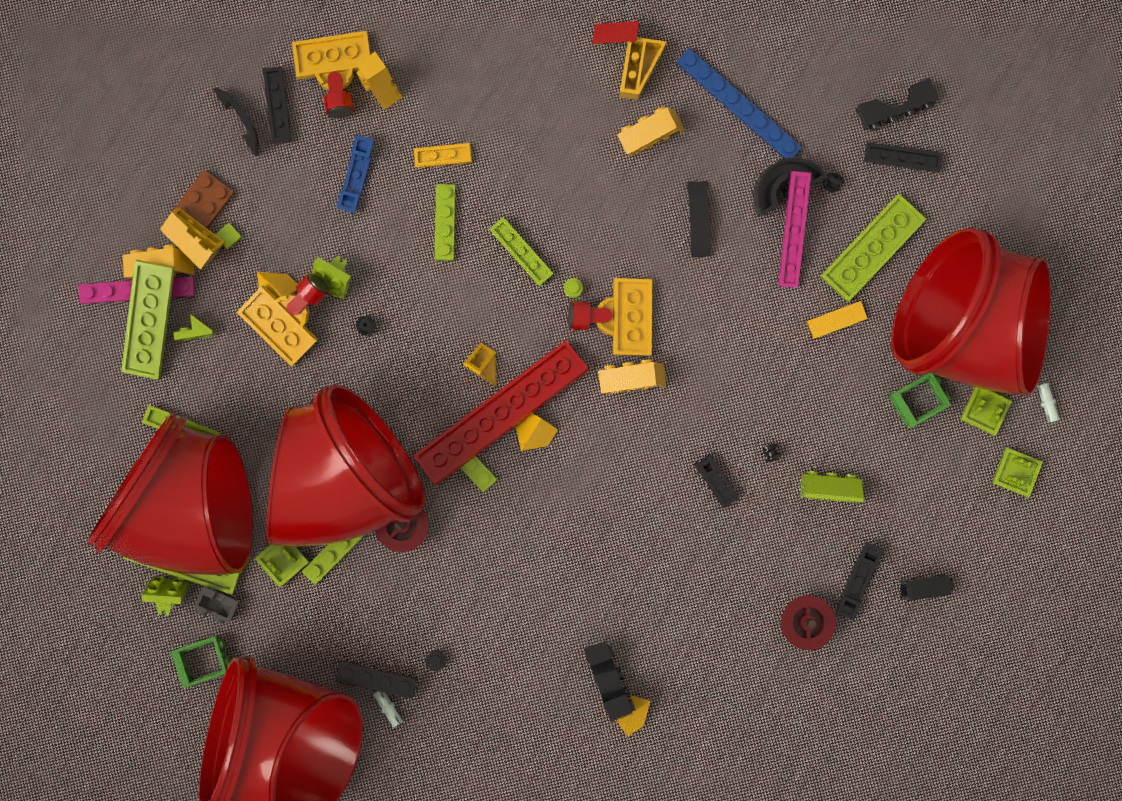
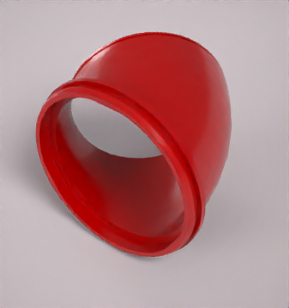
M965 228L952 233L928 254L903 293L894 317L891 332V348L894 357L904 369L916 375L930 372L955 382L985 390L1031 396L1041 376L1049 333L1051 281L1047 260L1044 257L1024 255L1001 248L997 238L985 230Z
M330 385L315 393L312 404L302 407H288L286 409L279 431L271 474L267 511V541L269 545L319 546L343 542L367 535L396 520L410 522L421 512L425 504V494L411 459L384 420L360 396L344 386Z
M170 413L113 496L87 542L89 546L93 545L95 547L94 551L98 554L106 548L133 561L163 570L207 575L240 573L245 569L249 561L253 541L252 500L248 477L241 455L234 442L228 436L209 435L194 431L184 426L187 420L185 416L182 415L179 418L176 416V413Z
M252 656L233 658L223 676L209 722L200 770L198 801H338L353 775L361 750L363 721L358 704L351 697L322 685L256 666V661Z

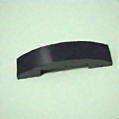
M217 87L213 88L226 109L233 106L249 132L242 136L252 153L255 156L259 155L257 134L246 112L228 93Z
M687 182L691 258L710 257V219L707 182Z
M865 542L841 595L836 610L837 614L853 621L855 620L865 590L875 567L878 566L884 549Z

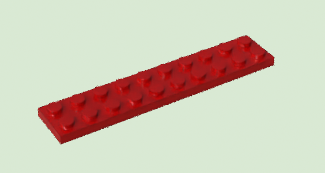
M565 340L413 455L433 484L437 486L589 371L588 367Z

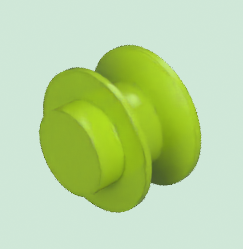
M570 278L565 282L564 292L569 298H577L582 294L583 285L580 280Z

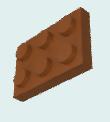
M203 170L172 211L179 207L208 229L235 192Z

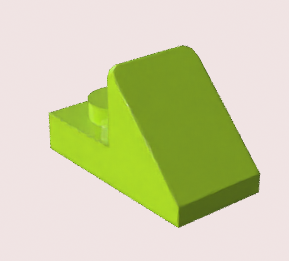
M190 315L192 330H190V327L179 328V332H173L174 340L177 342L216 336L215 331L193 315Z

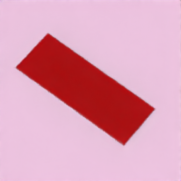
M639 21L595 24L592 44L634 42L637 40Z

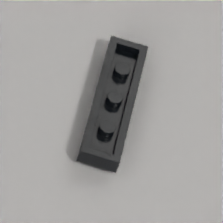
M281 66L264 68L263 77L272 143L292 142L283 68Z
M867 142L863 162L939 173L943 153Z

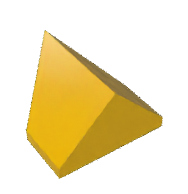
M257 272L259 288L264 285L276 298L284 294H295L297 292V283L288 274Z
M480 342L463 365L471 372L497 387L495 356L497 352Z
M533 413L516 425L521 451L548 446L558 429Z
M630 695V698H627L628 700L632 699L636 710L632 711L633 714L617 720L627 736L644 726L651 701Z

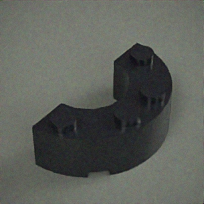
M799 157L786 158L771 164L760 174L754 186L753 204L757 216H763L779 206L776 199L777 189L785 179H790L791 171L810 172V186L827 177V174L816 163Z
M606 641L585 648L587 660L599 688L610 722L633 714L632 711L636 709L632 699H627L631 696L627 686L623 687L621 680L624 679L621 669H616L612 657H615L612 645L607 646Z

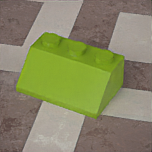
M807 471V474L801 475L800 498L853 503L864 502L862 479H857V475L845 474V478L837 477V473H826V476H819L816 471Z

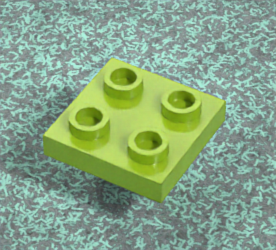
M337 256L328 263L317 257L313 264L312 274L317 275L326 283L331 295L344 300L348 294L351 276L345 273L347 260L339 262L341 257Z
M974 387L959 420L996 436L1012 401L990 390Z
M1005 448L991 484L1029 498L1043 462L1010 448Z
M273 544L255 558L279 588L310 563L297 546H276Z
M161 576L151 578L142 593V602H155L159 615L162 614L163 610H165L166 615H169L171 607L182 603L190 588V581L183 578L166 579Z

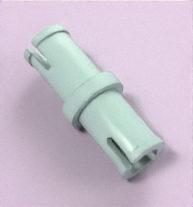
M1049 382L1038 385L1037 388L1042 401L1040 404L1041 407H1044L1047 422L1060 420L1055 406L1056 399H1053Z
M377 691L373 694L382 709V714L386 715L392 728L404 722L395 709V703L390 701L385 692Z

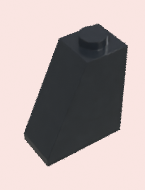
M945 574L899 580L901 598L907 601L951 595V590L954 588L952 578Z

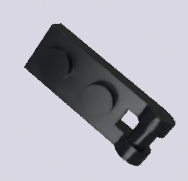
M710 453L702 461L694 463L695 468L723 509L740 498ZM710 465L713 470L707 473L704 468Z

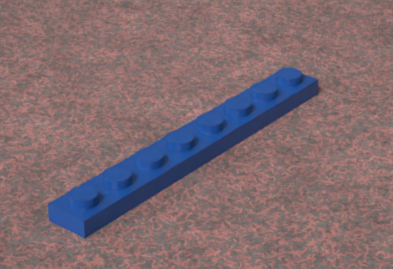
M690 48L676 61L680 68L784 159L794 157L801 150L802 147Z

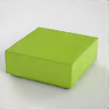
M230 223L215 234L225 241L223 245L227 250L242 239L241 235Z

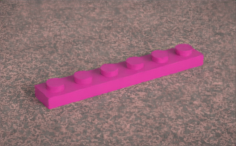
M791 171L778 286L798 288L811 180L810 172Z
M193 276L173 278L171 298L195 296ZM132 281L79 284L80 304L130 301Z

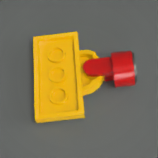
M367 31L292 42L297 80L316 77L321 87L329 91L324 96L326 115L334 119L350 116L354 112L352 94L343 89L350 85L354 71H359L356 64L370 55Z
M308 273L296 285L297 295L289 293L276 298L262 285L236 312L291 367L318 340L305 327L309 319L308 304L317 306L329 294V288L326 283L312 273Z
M614 278L613 297L602 301L597 308H590L589 302L572 301L568 308L569 328L571 330H588L589 324L595 323L601 332L613 336V355L651 356L652 279Z

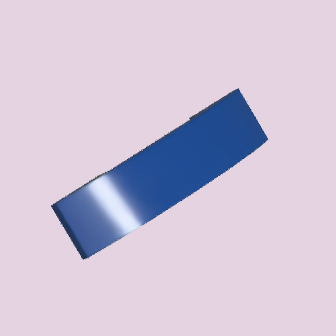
M355 135L351 150L352 155L343 190H341L338 199L337 209L352 213L356 212L369 170L374 139Z

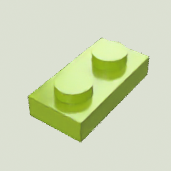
M476 456L461 467L483 493L497 481L496 477Z

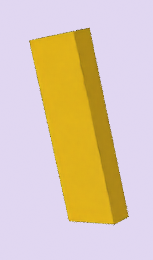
M470 143L414 148L415 167L425 168L472 163Z
M859 301L807 321L813 339H816L868 318L862 302Z

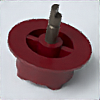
M422 508L421 512L412 521L401 522L396 520L376 530V536L381 544L391 551H412L423 543L428 534V516Z
M804 595L793 599L785 607L781 617V628L785 638L793 646L802 650H816L826 645L832 638L836 628V619L832 608L826 601L816 596Z

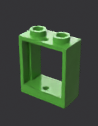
M928 373L889 395L891 402L907 429L916 426L951 406L949 402L951 398L940 387L941 381L937 375ZM927 381L941 405L915 419L901 394Z
M217 635L171 651L182 688L225 674L231 661L225 655L224 649H226L223 638ZM214 642L222 670L193 680L184 652Z

